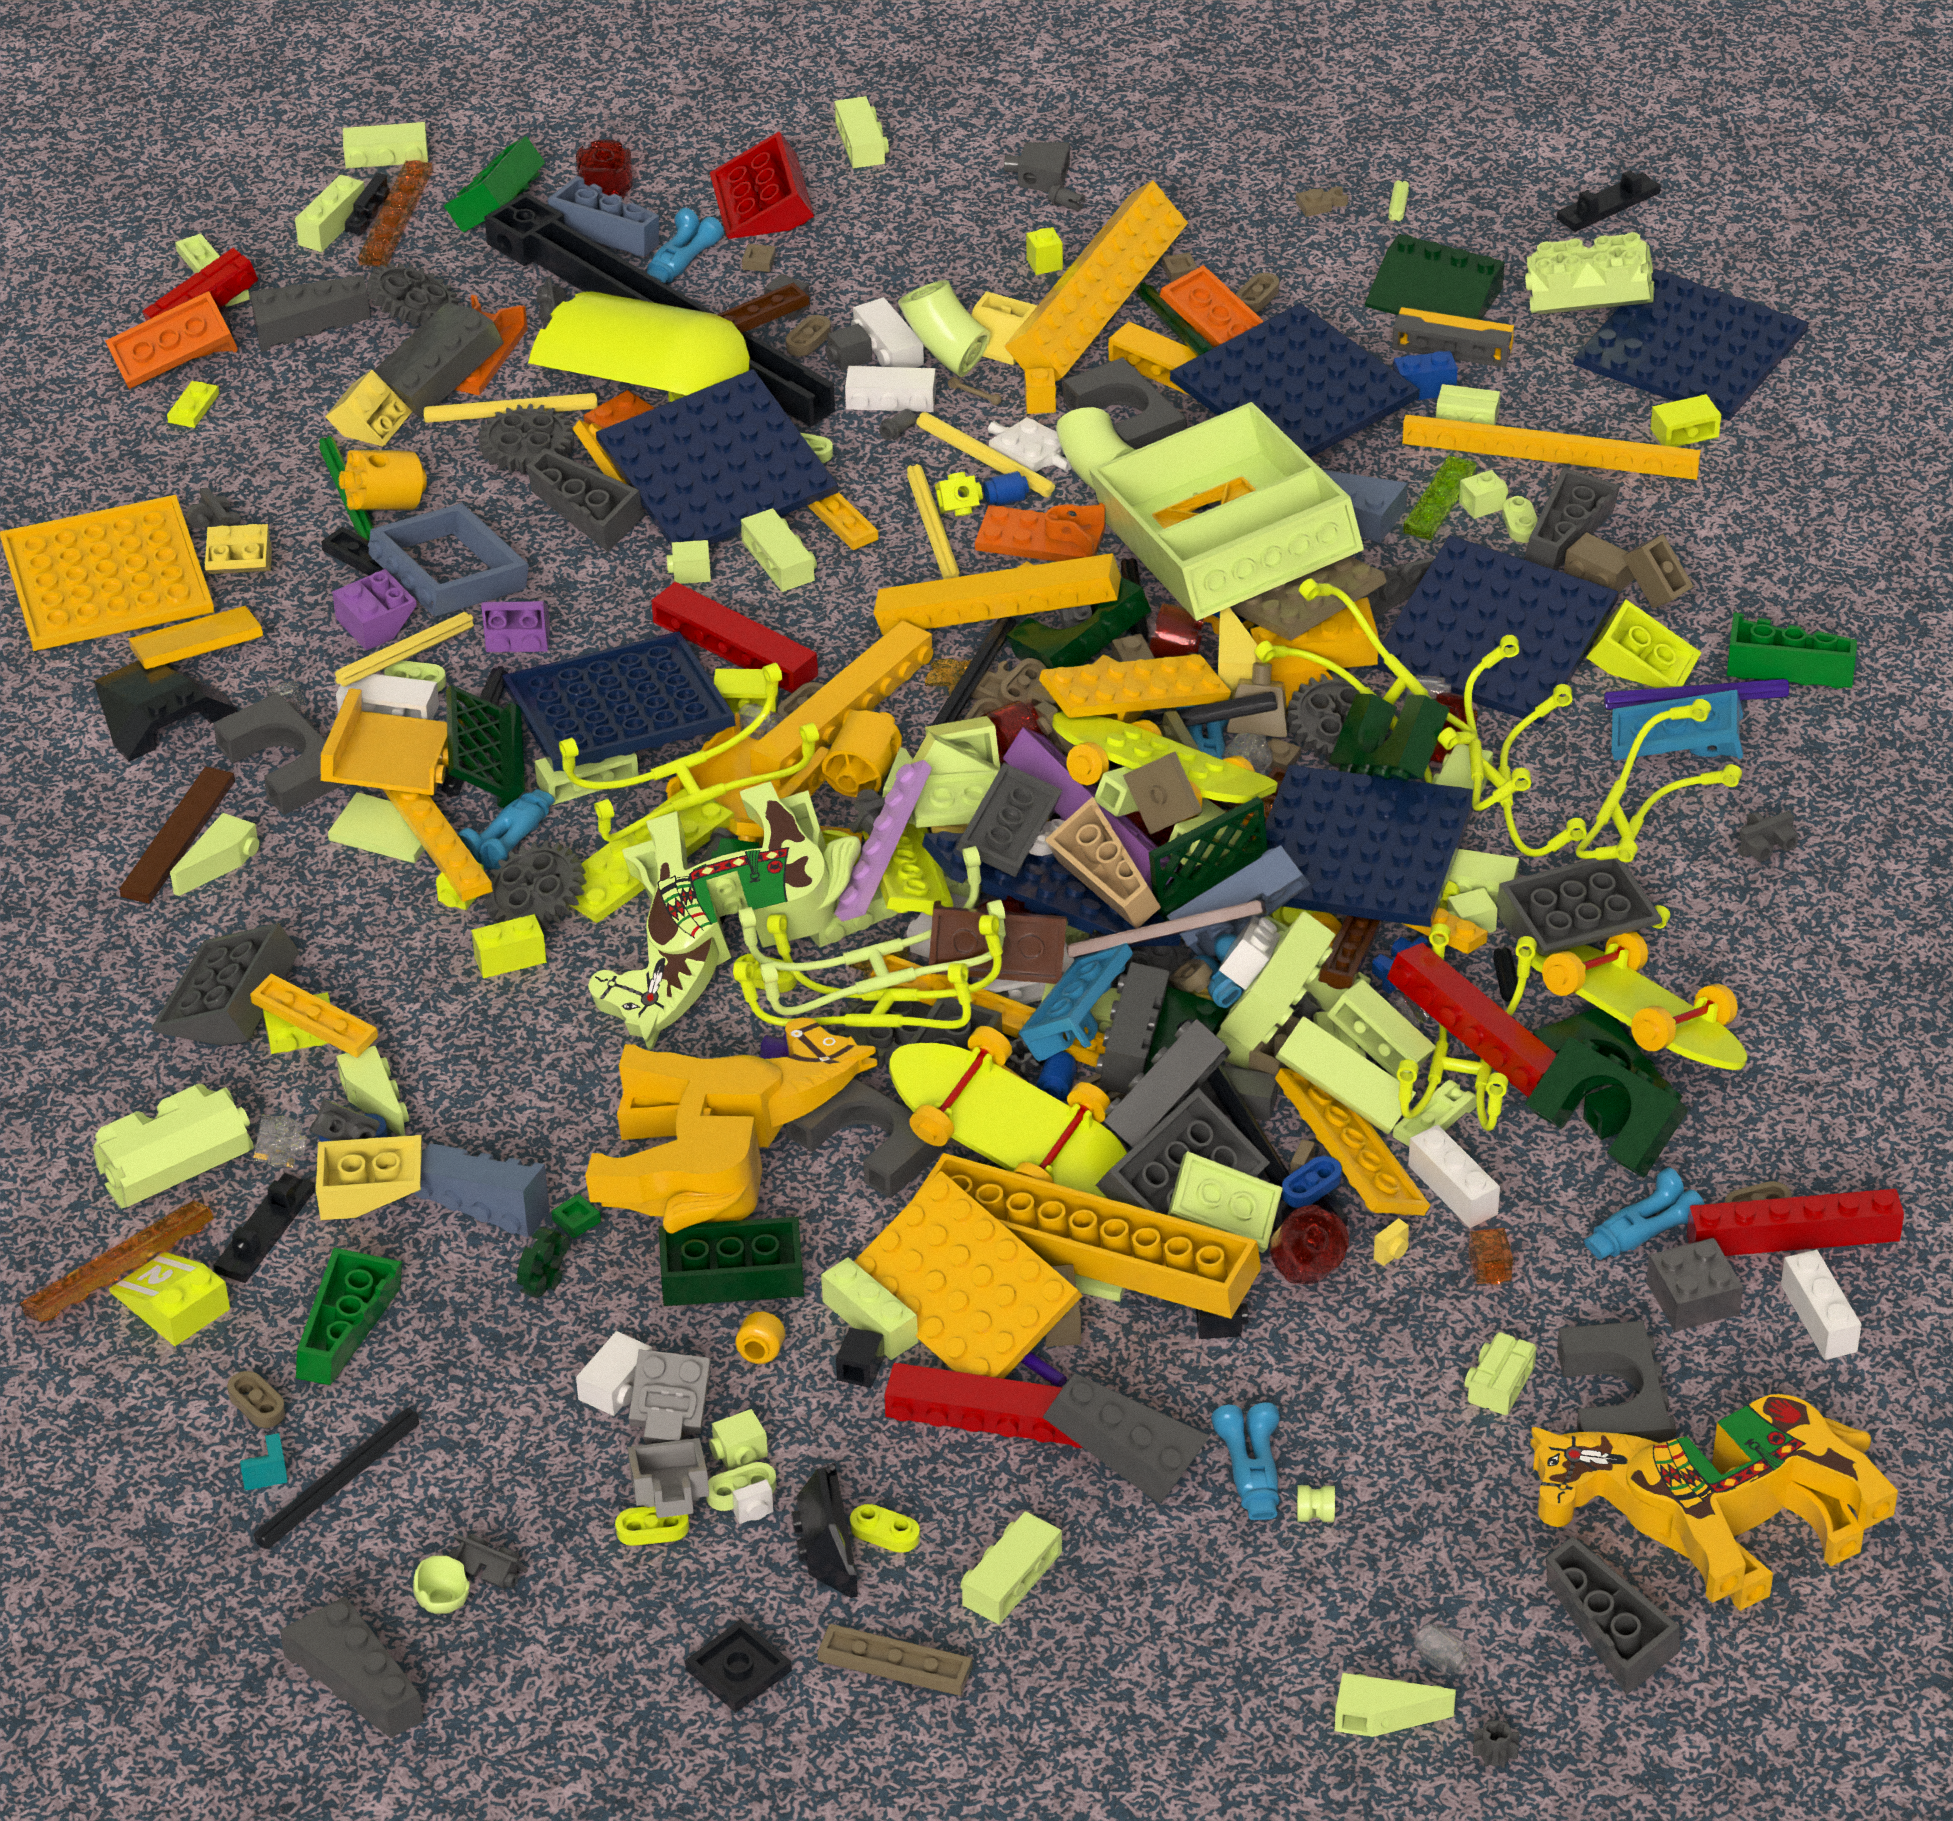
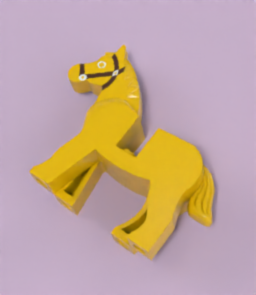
M797 1018L786 1024L785 1032L789 1056L764 1059L753 1055H734L702 1059L672 1052H653L642 1049L635 1044H625L619 1063L623 1095L617 1111L621 1140L677 1136V1140L621 1158L609 1157L602 1153H592L585 1174L590 1202H599L603 1207L630 1209L649 1216L663 1217L664 1229L668 1233H675L699 1223L741 1221L754 1211L758 1202L763 1170L759 1147L768 1148L785 1123L800 1118L820 1107L840 1092L856 1074L877 1066V1059L868 1058L876 1053V1048L874 1046H859L851 1036L846 1038L832 1035L811 1018Z

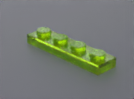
M1449 455L1404 522L1403 533L1432 540L1459 499L1460 480L1474 476L1476 473V462Z

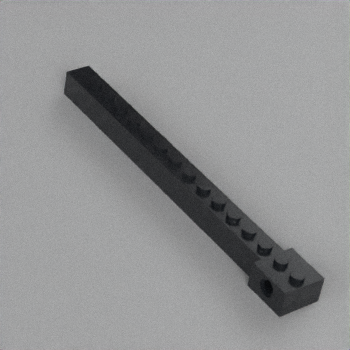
M528 193L520 195L484 216L488 245L523 266L535 262L583 292L593 291L715 314L565 225L564 214ZM748 332L741 333L750 357L749 370L754 369L784 412L809 427L835 412L833 382Z

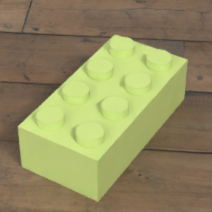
M1303 910L1280 937L1270 960L1249 987L1242 992V995L1238 998L1220 1027L1251 1051L1261 1041L1267 1044L1278 1029L1275 1024L1278 1023L1283 1026L1294 1010L1290 1007V1004L1292 1003L1295 1006L1306 993L1307 989L1303 987V984L1309 985L1320 971L1316 964L1322 965L1333 951L1329 944L1336 934Z

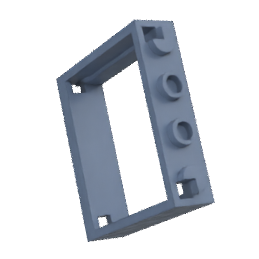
M463 503L370 529L368 554L383 569H386L434 617L512 594L526 588L529 564ZM454 534L490 570L439 584L402 548Z

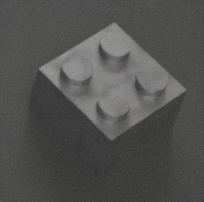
M1714 1238L1649 1255L1646 1283L1675 1332L1740 1315L1743 1286Z

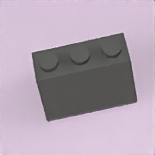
M952 997L938 998L925 1019L958 1020L963 1015V1008L959 1004L958 999ZM971 1004V1018L965 1026L957 1029L920 1026L909 1044L939 1043L970 1051L968 1039L977 1027L988 1026L1002 1034V1013Z

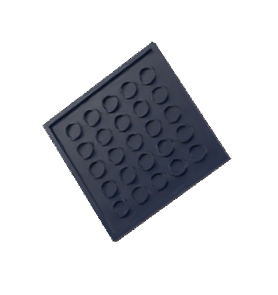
M1654 268L1653 273H1651L1652 281H1654V302L1620 306L1574 356L1573 365L1673 401L1707 394L1721 413V418L1730 421L1808 331L1809 322Z
M1301 303L1170 371V381L1217 416L1252 402L1309 458L1419 399L1420 391L1412 383Z
M754 369L596 432V440L626 483L639 490L642 506L671 547L673 542L708 540V546L741 533V519L772 508L779 516H783L838 493V484Z
M1449 535L1383 640L1382 645L1410 671L1420 684L1464 699L1466 682L1473 669L1482 662L1483 657L1500 646L1502 637L1514 635L1519 642V653L1514 657L1503 658L1491 668H1486L1480 673L1473 686L1472 702L1524 719L1535 711V707L1553 695V690L1557 685H1568L1616 604L1618 591ZM1378 653V665H1372V668L1395 675L1384 663L1383 657ZM1551 712L1542 718H1537L1533 722L1543 725Z
M680 631L502 675L505 689L514 704L520 707L523 720L554 772L564 771L559 742L571 737L575 740L578 747L579 755L575 756V766L587 763H600L607 758L618 755H631L635 751L650 747L659 748L666 743L677 740H690L697 735L709 732L717 733L726 728L736 726L733 712Z
M1289 765L1265 823L1267 850L1281 845L1310 882V885L1282 906L1431 927L1473 812V789L1426 782H1403L1395 778L1387 780L1366 774Z

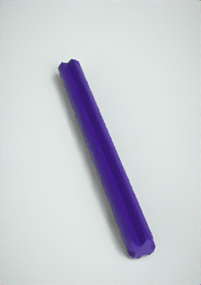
M1774 679L1608 691L1604 693V706L1607 710L1731 690L1738 691L1740 701L1784 698L1789 696L1790 688L1788 680Z

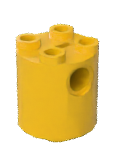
M349 450L345 471H341L339 474V486L341 489H345L349 510H413L419 504L421 495L426 489L427 476L419 457L413 451Z
M854 710L849 713L822 763V773L827 783L835 791L855 798L860 791L865 789H873L878 793L895 761L899 748L902 747V735L895 725L894 717L887 712L878 713L868 710Z

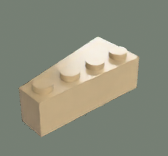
M1093 796L1045 839L1057 861L1134 928H1139L1161 908Z

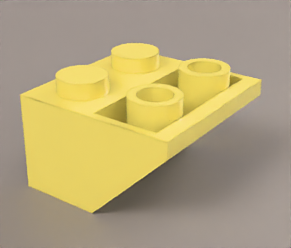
M986 291L974 306L971 314L975 320L990 331L989 344L982 357L1014 365L1016 360L1004 346L1037 305Z
M370 370L352 383L325 417L344 437L385 446L412 413V410L373 370Z
M268 524L207 527L205 570L209 574L271 571L272 549Z

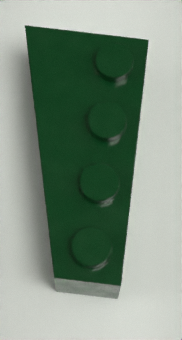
M1167 987L1144 1074L1146 1075L1154 1066L1151 1060L1164 1046L1169 1049L1177 1041L1174 1035L1177 1032L1179 1023L1187 1019H1192L1193 1021L1198 1019L1216 1036L1221 1029L1220 1025L1229 1013V1007H1219L1214 1001Z

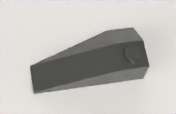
M1431 557L1381 569L1385 574L1387 583L1362 597H1368L1373 618H1377L1409 599L1434 558Z

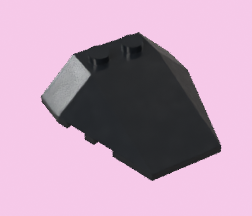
M138 660L94 680L113 745L129 762L156 749L153 732L197 711L210 724L237 712V707L221 691L165 664L145 669Z

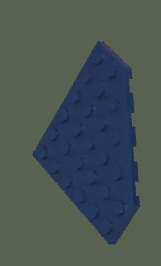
M947 831L925 833L922 843L923 847L950 879L963 884L965 879H968L963 853L956 850L963 833ZM1029 853L1016 877L982 861L981 865H979L981 883L979 885H982V892L1005 901L1008 896H1011L1018 901L1025 902V909L1041 915H1051V913H1054L1057 916H1065L1069 919L1068 926L1091 935L1094 930L1104 935H1111L1136 929L1061 865L1053 853L1045 856ZM1155 912L1139 928L1166 921ZM1176 934L1129 945V947L1179 946L1181 935Z

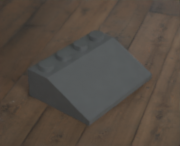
M446 303L373 371L412 410V413L423 418L425 407L437 406L504 342L491 319L474 308Z
M1618 858L1607 860L1588 859L1499 884L1496 901L1497 915L1508 932L1517 939L1523 936L1535 939L1537 942L1536 951L1543 956L1650 927L1662 922L1661 916L1626 864Z
M279 923L204 940L151 1029L156 1033L221 1046L245 1043L254 1035V1030L263 1017V1009L251 1003L250 994L271 973L284 980L287 973L293 968V963L300 951Z
M1197 1088L1101 1178L1096 1186L1108 1199L1167 1215L1182 1158L1187 1151L1254 1177L1267 1167L1270 1162L1210 1099Z

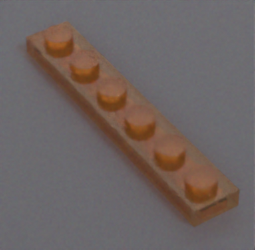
M405 160L358 256L359 265L375 267L383 265L387 267L433 172L432 163Z
M194 1200L20 1302L24 1315L38 1322L54 1319L63 1308L70 1304L84 1301L88 1298L90 1292L99 1287L114 1283L118 1276L127 1270L143 1266L149 1257L158 1252H164L173 1248L176 1244L175 1242L184 1236L200 1232L206 1223L214 1219L210 1207Z

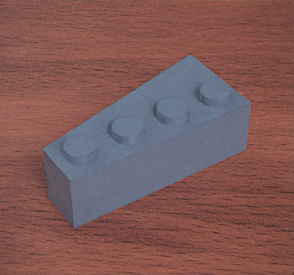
M579 176L573 178L548 198V205L564 214L566 226L593 242L607 245L611 249H620L630 252L635 256L644 257L659 245V215L635 203L625 204L622 202V197L616 194L608 196L602 193V187L596 184L588 186L584 184V179Z
M1323 470L1351 497L1360 536L1381 543L1406 511L1408 483Z
M1280 845L1277 848L1266 851L1258 860L1170 913L1167 917L1169 920H1175L1262 900V902H1265L1267 913L1256 916L1260 919L1272 914L1309 886L1310 882ZM1252 917L1181 933L1180 935L1197 955H1208L1213 958L1216 956L1214 951L1216 939L1223 934L1238 936Z
M432 1143L422 1152L421 1190L414 1192L421 1199H430L444 1205L449 1210H458L473 1216L480 1222H489L503 1228L508 1233H517L529 1238L550 1211L545 1164L534 1162L529 1167L522 1165L521 1160L509 1158L506 1162L494 1160L492 1154L481 1152L478 1157L470 1156L465 1149Z

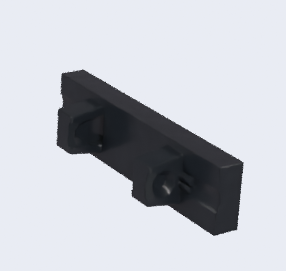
M1631 170L1622 174L1620 183L1596 194H1592L1589 190L1579 193L1578 202L1557 211V220L1572 231L1577 232L1659 194L1661 185L1651 180L1643 172L1636 175Z
M285 1172L278 1182L274 1180L268 1188V1195L243 1227L239 1226L233 1233L231 1243L214 1263L215 1273L246 1283L315 1192L314 1182L299 1179Z

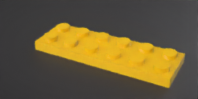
M1201 654L1043 669L1039 677V681L1068 718L1211 704L1227 701L1231 694L1229 688Z
M1280 1068L1275 1080L1283 1089L1284 1095L1297 1108L1300 1117L1308 1123L1316 1134V1139L1324 1145L1332 1158L1339 1161L1349 1184L1357 1190L1365 1201V1206L1378 1214L1393 1213L1404 1216H1425L1431 1205L1371 1124L1292 1069Z

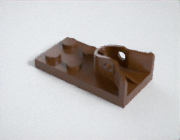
M934 901L929 965L969 959L987 953L989 949L985 935H982L979 931V920L982 915H989L988 910L944 907L941 905V901ZM1005 912L1006 936L1004 937L1003 953L1001 954L1002 966L996 979L1057 984L1062 977L1067 917ZM993 959L968 967V977L985 978L993 968ZM948 971L932 974L948 975Z

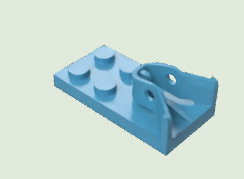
M1724 691L1613 709L1611 752L1614 760L1627 759L1637 734L1652 717L1669 711L1673 707L1692 705L1696 699H1704L1711 705V711L1705 721L1698 722L1692 718L1671 720L1670 718L1657 723L1647 733L1636 757L1688 749L1691 753L1698 756L1716 757L1718 755L1738 757V759L1743 758V748L1740 741V721L1743 718V709L1738 691ZM1714 745L1717 748L1715 750H1709L1707 747Z
M1127 943L1076 958L1018 1032L1037 1061L1045 1060L1072 1046L1076 1037L1083 1047L1087 1048L1092 1045L1090 1041L1094 1039L1097 1033L1098 1023L1090 1009L1100 996L1111 988L1112 985L1110 983L1125 970L1126 962L1133 955ZM1085 1027L1088 1028V1034L1085 1033ZM1063 1032L1066 1034L1067 1040H1064Z

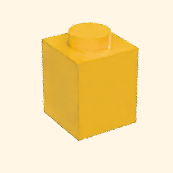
M1038 367L1035 369H1024V393L1027 414L1056 412V385L1053 368Z

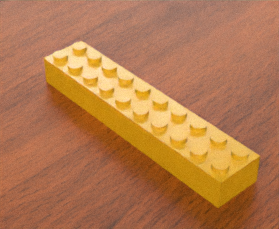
M1154 180L1135 190L1126 198L1005 344L1006 350L1023 370L1038 367L1053 368L1055 382L1063 378L1188 224Z
M946 1153L942 1154L914 1196L915 1198L942 1171L1050 1266L1073 1264L1074 1274L1232 1319L1261 1270L1257 1240Z

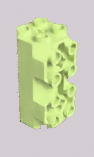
M1635 232L1625 235L1599 236L1594 240V245L1590 248L1583 246L1582 240L1577 238L1559 242L1546 241L1537 246V251L1532 256L1527 257L1528 273H1526L1525 279L1527 291L1532 290L1533 296L1530 297L1532 314H1548L1654 302V281H1652L1651 277L1653 264L1650 246L1647 245V242L1641 240L1640 235Z
M196 1084L163 1099L157 1106L158 1115L155 1119L146 1117L143 1112L136 1111L98 1130L95 1135L97 1141L93 1146L96 1166L100 1175L106 1174L109 1182L105 1183V1186L121 1209L138 1203L254 1149L253 1142L245 1128L250 1125L249 1118L242 1107L236 1108L232 1095L226 1087L213 1091L207 1089L203 1084Z

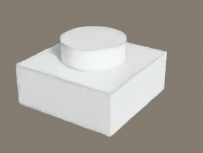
M767 1479L732 1491L734 1514L739 1524L750 1520L762 1519L767 1514L773 1512L772 1489Z

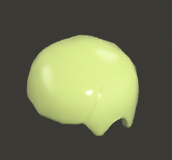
M433 1555L422 1560L415 1570L413 1581L414 1596L420 1606L434 1614H449L464 1605L469 1595L468 1590L470 1587V1582L467 1581L464 1565L449 1556Z

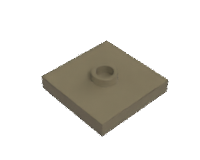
M1172 752L1123 775L1150 834L1202 812L1176 752Z

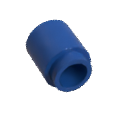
M1018 471L990 477L989 481L983 482V492L988 505L995 504L996 506L1025 500V494L1029 493V486L1026 477L1021 476Z
M1063 1051L1047 1058L1038 1078L1037 1088L1060 1101L1064 1100L1069 1095L1077 1074L1075 1058Z

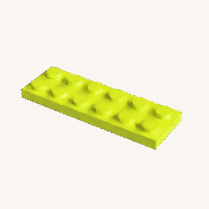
M685 787L652 812L670 805L671 801L689 795ZM713 799L678 812L684 828L687 857L710 841V836L714 829L718 827L726 829L729 827L730 818H734V812ZM647 825L620 840L609 842L582 862L581 865L586 872L583 876L587 883L581 887L585 893L575 896L579 905H570L571 907L598 923L645 889L641 881L631 876L622 849L652 840Z
M907 823L879 883L887 909L898 913H906L908 911L923 912L926 915L933 916L934 901H941V905L944 907H953V900L942 869L922 845L925 833H929L927 827L916 828L915 824ZM862 831L866 842L870 836L865 831Z

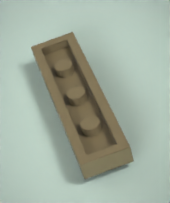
M830 1623L817 1651L819 1662L959 1696L962 1695L973 1668L971 1657Z

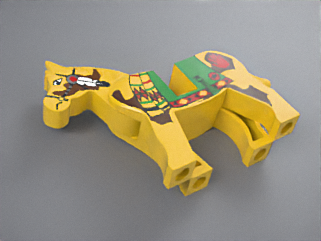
M1774 1394L1762 1397L1718 1421L1712 1464L1687 1436L1657 1443L1645 1438L1619 1433L1576 1432L1557 1435L1538 1427H1532L1531 1430L1534 1439H1531L1530 1445L1535 1451L1533 1470L1538 1472L1542 1480L1539 1488L1538 1515L1544 1523L1554 1527H1563L1572 1521L1575 1507L1585 1505L1595 1496H1602L1625 1514L1638 1531L1689 1558L1703 1576L1706 1586L1705 1596L1711 1603L1730 1595L1733 1604L1739 1611L1770 1597L1773 1573L1735 1541V1536L1760 1525L1785 1507L1801 1516L1814 1528L1822 1544L1824 1560L1831 1567L1860 1553L1864 1529L1893 1516L1895 1513L1898 1490L1864 1454L1871 1445L1869 1433L1823 1417L1811 1404L1790 1395ZM1848 1504L1855 1510L1858 1520L1849 1509Z

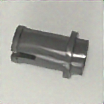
M1062 184L1058 186L1053 185L1048 194V200L1052 202V205L1060 204L1077 212L1084 206L1077 202H1085L1086 198L1083 194L1065 189Z
M904 409L891 419L885 418L879 426V432L885 440H896L899 438L900 433L915 425L916 417L911 410Z

